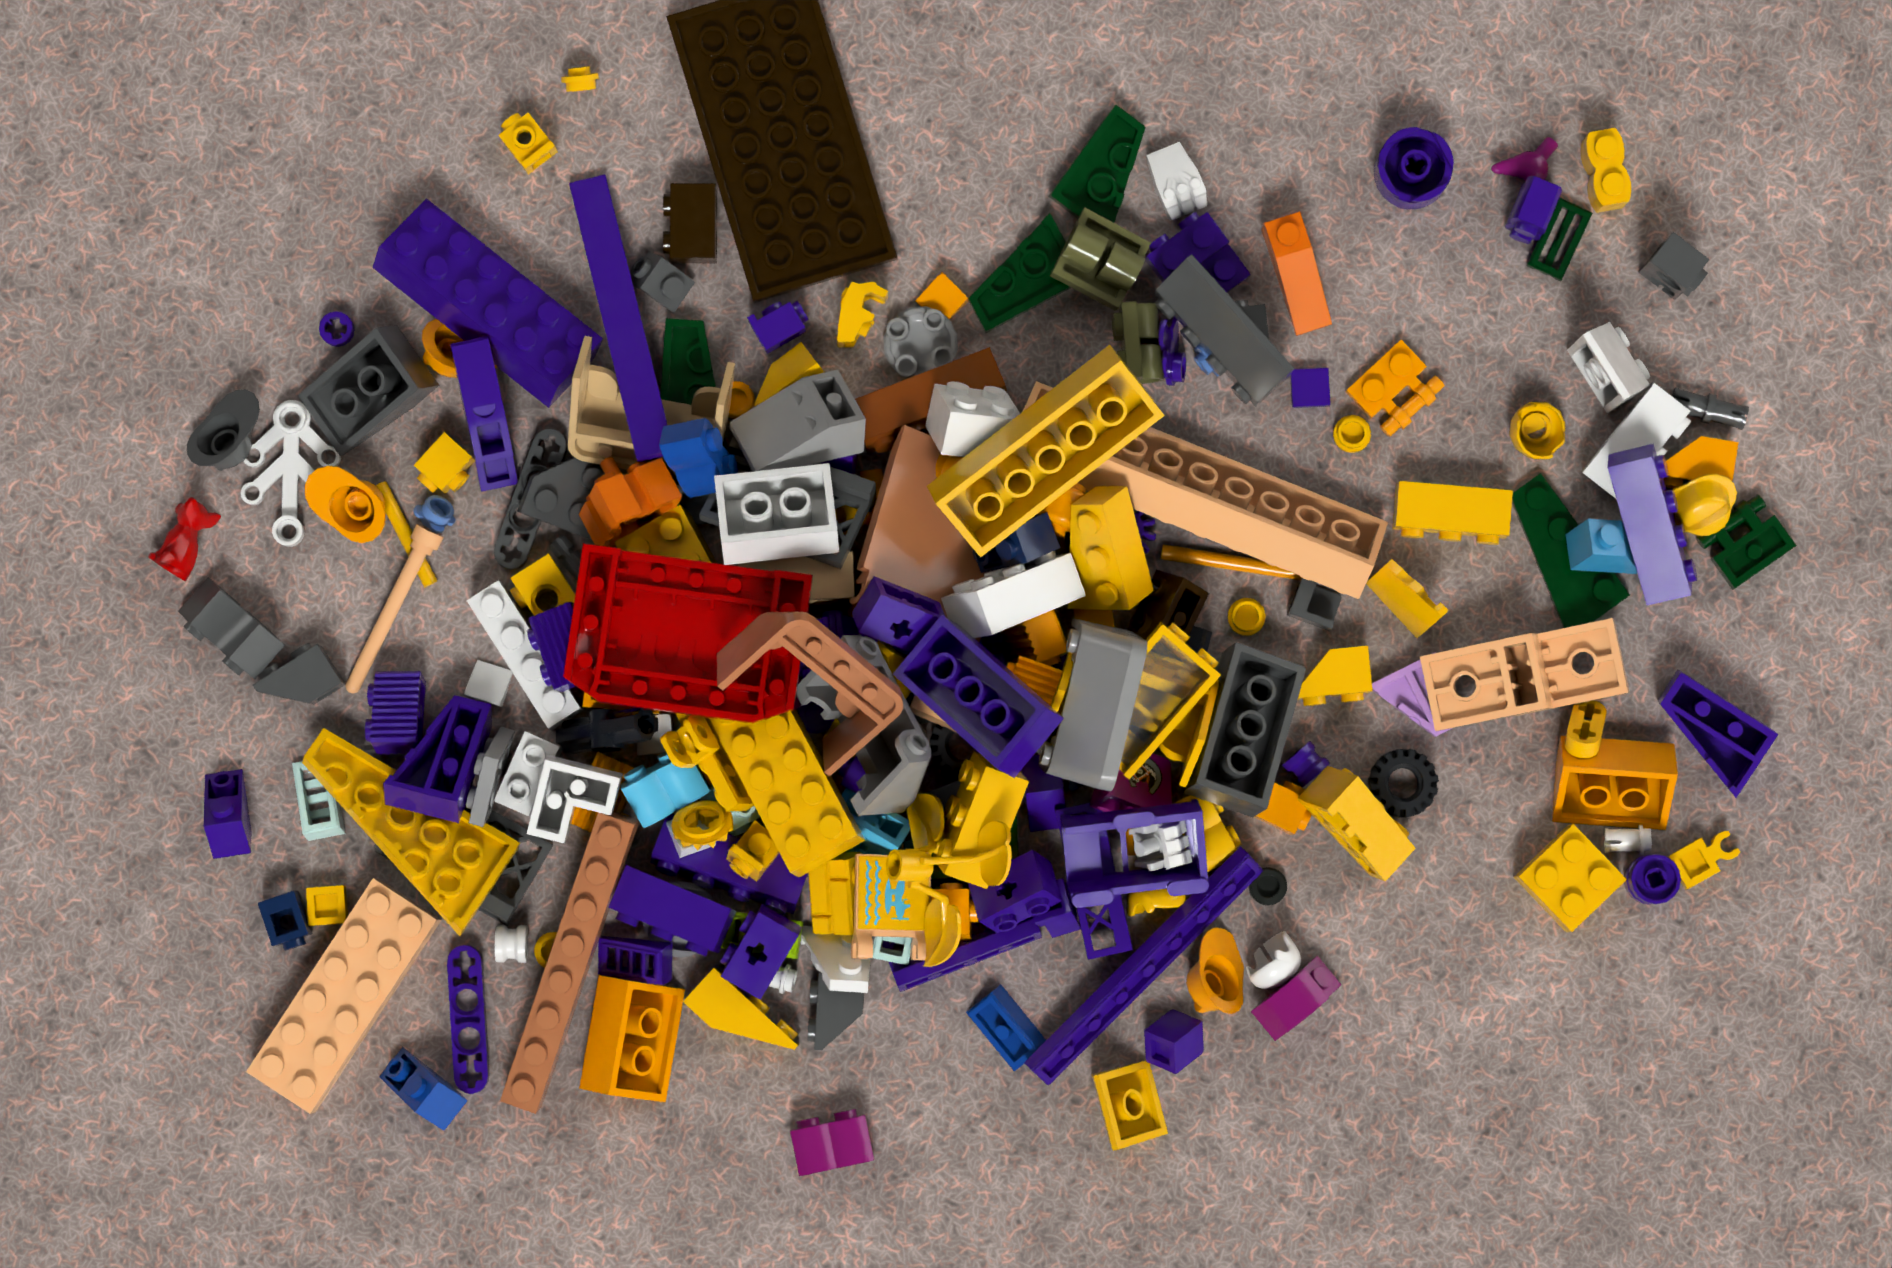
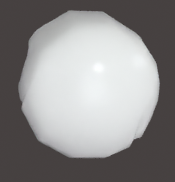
M1286 931L1276 934L1263 944L1273 961L1269 962L1259 947L1254 953L1256 968L1246 967L1249 979L1256 987L1272 989L1282 986L1299 969L1301 964L1300 952Z

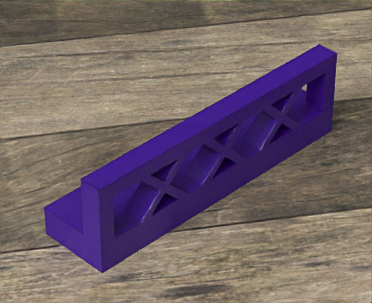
M1090 803L1055 810L1061 841L1060 815H1073L1082 812L1092 814L1102 811L1090 807ZM1107 830L1099 831L1103 874L1114 873L1116 871ZM1121 894L1114 895L1113 901L1108 905H1104L1098 915L1085 907L1076 908L1088 960L1133 950ZM1106 910L1108 912L1110 923L1102 919V916ZM1086 913L1095 919L1090 928ZM1098 922L1112 930L1115 946L1094 951L1091 933Z

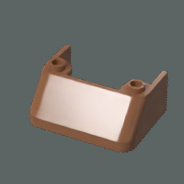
M767 612L761 614L717 653V686L723 691L769 649H778L782 646L837 690L835 695L837 709L847 717L822 739L824 773L830 777L901 714L903 710L902 692L895 683L812 615L806 612Z

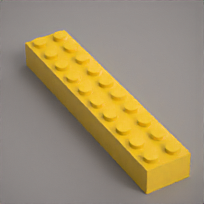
M681 505L614 542L617 548H621L622 551L717 563L690 512ZM795 707L792 711L754 724L708 718L791 874L800 878L865 841L832 776L829 777L824 773L823 759Z

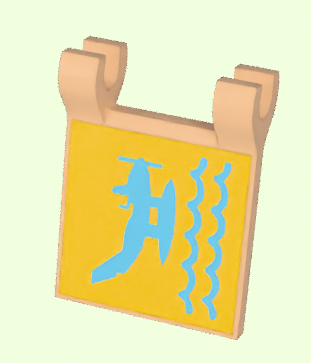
M855 854L854 933L851 943V959L873 958L872 937L912 938L911 960L925 961L924 920L927 906L931 902V896L918 889L908 888V881L891 880L886 870L888 855ZM931 876L925 878L920 883L931 888Z

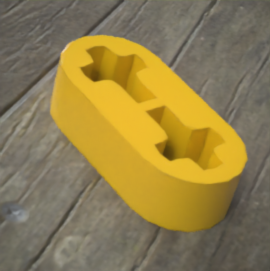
M1592 700L1573 705L1565 739V749L1572 756L1591 758L1597 755L1607 714L1603 704ZM1585 717H1589V718H1592V719H1591V721H1589V720H1585L1584 718H1585ZM1580 736L1586 737L1587 740L1580 739Z

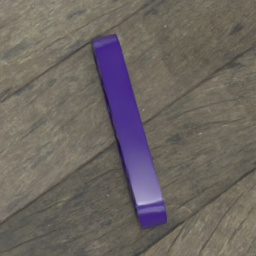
M461 945L454 948L447 959L453 1074L455 1084L459 1090L464 1093L474 1094L482 1091L487 1086L490 1076L483 960L476 948L469 945ZM462 951H467L468 957L475 958V965L469 966L468 972L469 978L477 976V985L464 983L455 986V977L463 979L462 968L459 966L455 967L454 963L455 959L461 958ZM464 989H471L477 994L478 1004L472 1011H464L457 1004V996ZM467 1027H473L480 1034V1043L471 1050L462 1047L459 1041V1034ZM481 1052L482 1061L474 1060L475 1072L482 1073V1080L476 1081L475 1087L471 1088L469 1087V1082L462 1081L461 1078L462 1073L468 1072V1060L460 1062L459 1054L470 1056Z

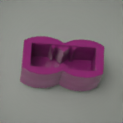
M856 1109L833 1113L835 1121L820 1124L819 1117L796 1121L797 1129L790 1130L799 1176L874 1161L865 1114L857 1116Z

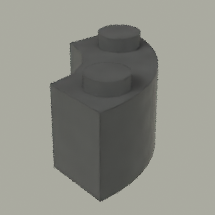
M209 577L178 610L188 621L183 627L199 641L204 637L210 640L226 655L222 662L237 675L245 671L252 678L256 679L285 646L266 626L250 612L243 609L234 598Z

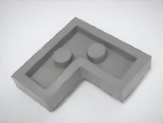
M500 727L494 739L488 737L483 753L480 752L477 757L474 774L479 775L477 787H471L466 802V808L472 809L469 819L470 824L484 827L492 812L499 778L507 765L515 730Z

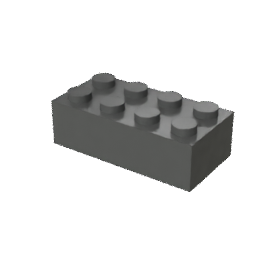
M1236 642L1222 652L1217 669L1221 676L1217 679L1219 687L1206 740L1189 782L1183 789V793L1253 818L1268 807L1306 667Z

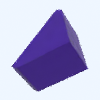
M1033 755L1022 768V774L1029 781L1025 791L1030 832L1059 829L1055 810L1066 808L1062 778L1046 774L1038 766L1040 755Z

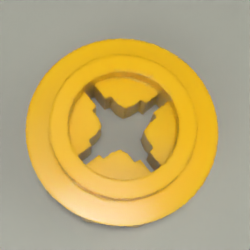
M695 801L681 808L674 815L672 820L674 839H679L683 847L693 844L697 851L703 845H709L714 848L716 841H727L728 832L733 831L732 813L726 812L725 808L716 801ZM698 820L709 828L702 830L700 827H697Z

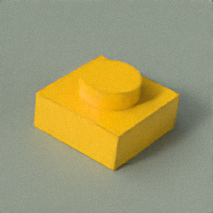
M346 885L306 888L308 926L344 923L348 917Z

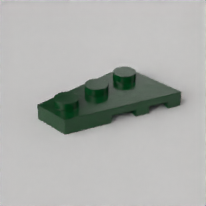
M1115 104L1048 197L1076 218L1079 217L1084 208H1087L1115 223L1146 127Z
M1050 213L1021 242L1002 265L968 298V302L985 333L1071 289L1068 285L1049 276L1066 243Z

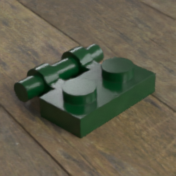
M1758 494L1747 502L1742 500L1734 505V511L1731 512L1729 521L1719 532L1710 536H1696L1697 542L1703 549H1706L1714 542L1719 544L1723 551L1711 558V561L1732 590L1797 546L1775 515L1763 523L1760 521L1756 513L1765 508L1766 504ZM1740 524H1746L1750 532L1734 542L1728 533Z

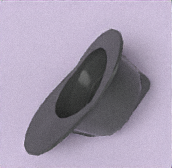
M246 389L235 390L217 403L206 419L190 435L187 443V455L191 462L198 466H214L222 471L235 467L245 460L252 447L251 431L257 423L260 412L259 401L254 393Z

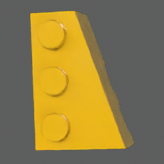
M1327 766L1297 798L1372 877L1386 881L1416 849L1407 838L1410 835L1409 832L1399 822L1390 817L1383 804L1374 797L1359 776L1354 775L1347 768L1339 770Z

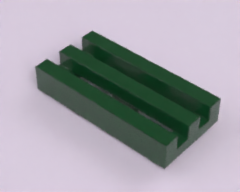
M1559 198L1547 230L1538 240L1527 263V267L1536 269L1540 273L1549 275L1561 282L1593 213ZM1563 208L1568 213L1545 262L1542 263L1538 259ZM1576 214L1582 218L1557 270L1551 266Z

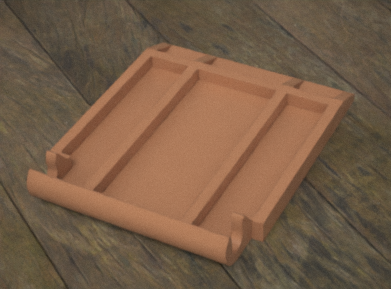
M906 425L901 427L891 449L857 565V570L862 571V574L855 583L862 586L858 596L852 597L850 602L857 605L873 576L940 602L943 612L948 618L941 598L954 593L952 586L970 579L975 581L983 578L984 573H981L978 563L974 559L973 549L936 505L927 488V485L936 479V462L940 454L936 444L930 435ZM977 637L974 639L980 642L981 637Z

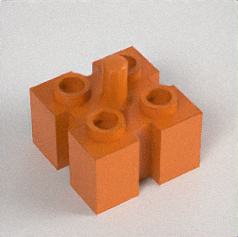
M608 457L600 463L605 474L594 481V486L586 497L587 502L584 503L579 516L595 545L614 548L616 547L614 542L677 507L682 494L662 457L648 462V460L636 462L627 469L628 474L626 475L621 473L614 458Z

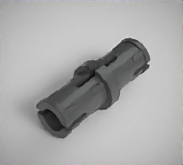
M1674 388L1672 397L1690 410L1688 415L1701 418L1702 423L1709 424L1710 421L1743 430L1747 420L1745 415H1748L1749 412L1748 406L1718 400L1717 395L1710 393L1707 396Z

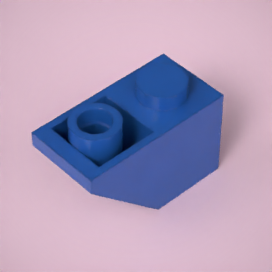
M404 1047L400 1049L379 1076L415 1113L443 1131L468 1101L450 1083Z

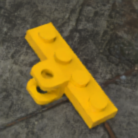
M675 713L681 723L680 728L676 731H668L660 737V741L672 764L680 768H693L698 764L700 769L708 775L715 789V798L725 808L726 812L747 811L753 807L754 804L707 717Z

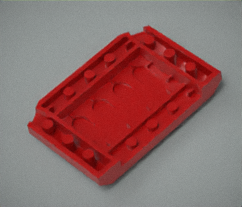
M583 543L563 677L598 702L751 724L792 711L795 707L801 661L783 646L778 649H769L723 691L717 686V653L761 614L767 612L808 613L813 575L781 570L768 571L622 551L621 548Z

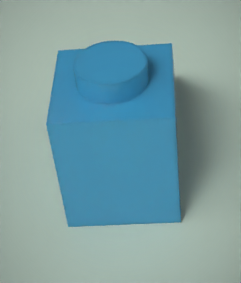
M1588 518L1566 534L1570 570L1637 574L1622 521Z

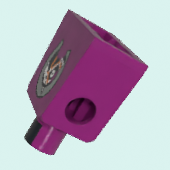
M1142 732L1134 733L1143 742L1150 736ZM1152 753L1130 780L1119 769L1113 790L1110 792L1095 788L1090 801V807L1108 812L1172 804L1171 763L1168 759Z

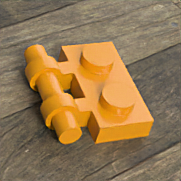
M1401 339L1345 392L1371 419L1383 409L1389 415V418L1380 425V428L1388 437H1391L1399 428L1404 430L1412 422L1410 418L1424 405L1429 407L1436 400L1435 395L1445 385L1436 375L1426 384H1423L1417 378L1427 366ZM1407 386L1414 395L1401 407H1398L1392 399Z

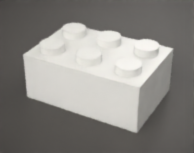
M829 463L714 476L724 565L839 553Z
M1052 551L1028 563L984 573L983 578L975 581L970 579L952 586L954 593L941 598L948 619L960 625L973 638L993 635L1085 597L1086 594L1071 553L1056 556L1055 551Z

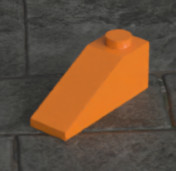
M1300 211L1265 222L1261 231L1296 336L1332 325L1313 249Z

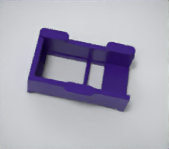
M1191 799V802L1070 816V814L1060 815L1066 884L1072 904L1076 908L1108 905L1113 901L1114 895L1167 889L1171 896L1204 893L1209 888L1203 811L1197 799ZM1185 821L1187 832L1184 834L1188 836L1189 846L1186 849H1189L1191 852V863L1167 870L1162 868L1148 871L1147 868L1129 871L1126 832L1128 829L1147 827L1152 824ZM1117 829L1120 833L1123 872L1103 874L1099 831Z

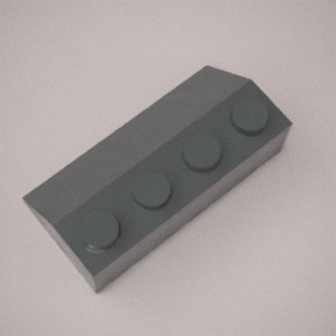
M1192 254L1155 290V296L1158 298L1155 302L1157 308L1169 320L1174 316L1184 328L1180 332L1194 348L1200 345L1208 353L1209 356L1205 359L1206 362L1219 376L1224 372L1234 382V385L1231 387L1232 391L1244 404L1251 401L1256 407L1290 377L1294 367Z

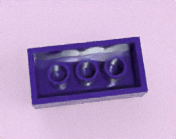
M943 615L937 619L893 673L899 681L995 768L1013 778L1018 775L1064 719L967 631Z

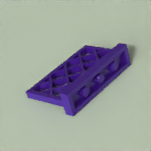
M954 880L931 881V888L935 889L943 883H953ZM1031 916L1017 923L1014 929L1006 932L996 933L986 926L984 932L977 935L972 934V941H960L953 955L937 966L924 967L925 961L910 960L909 965H898L894 962H889L899 991L903 992L1040 939L1042 935L1039 926H1036L1034 918ZM883 940L882 946L883 948L894 950L897 943L891 942L890 944L889 941Z

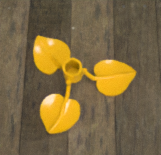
M917 794L915 801L907 808L914 849H893L887 857L886 870L891 880L908 881V888L918 889L935 898L927 906L924 920L926 958L923 966L933 967L948 960L957 949L961 937V917L958 907L949 905L947 895L920 882L932 875L934 865L981 862L980 872L983 881L988 886L1001 885L1006 880L1011 866L1012 852L1009 845L1011 832L1005 823L992 821L987 823L979 832L978 848L980 854L973 856L931 857L933 851L937 848L936 841L942 837L944 831L943 806L936 795Z

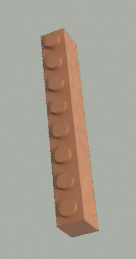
M615 811L611 815L599 812L597 814L500 1102L534 1114L543 1105L610 909L608 908L619 883L639 824L638 819Z

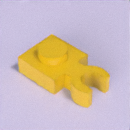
M1729 831L1715 834L1709 846H1706L1702 838H1698L1666 856L1678 867L1681 883L1685 890L1720 872L1721 870L1715 862L1718 859L1730 860L1739 855V848H1735L1727 853L1720 847L1721 841L1731 835Z

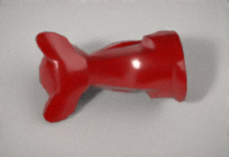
M190 497L187 502L179 503L176 506L175 512L178 523L167 532L161 548L156 552H150L148 556L155 563L185 582L196 562L198 531L203 528L213 527L221 518V515L218 513H209L206 507L197 502L193 497Z

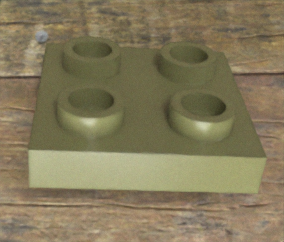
M1084 208L1049 276L1116 311L1139 275L1145 261L1144 256L1151 242Z
M1136 301L1121 302L1119 312L1113 313L1112 319L1113 340L1121 341L1122 350L1117 351V354L1141 384L1163 381L1160 345H1140L1142 342L1159 340L1157 306L1155 303L1137 304Z

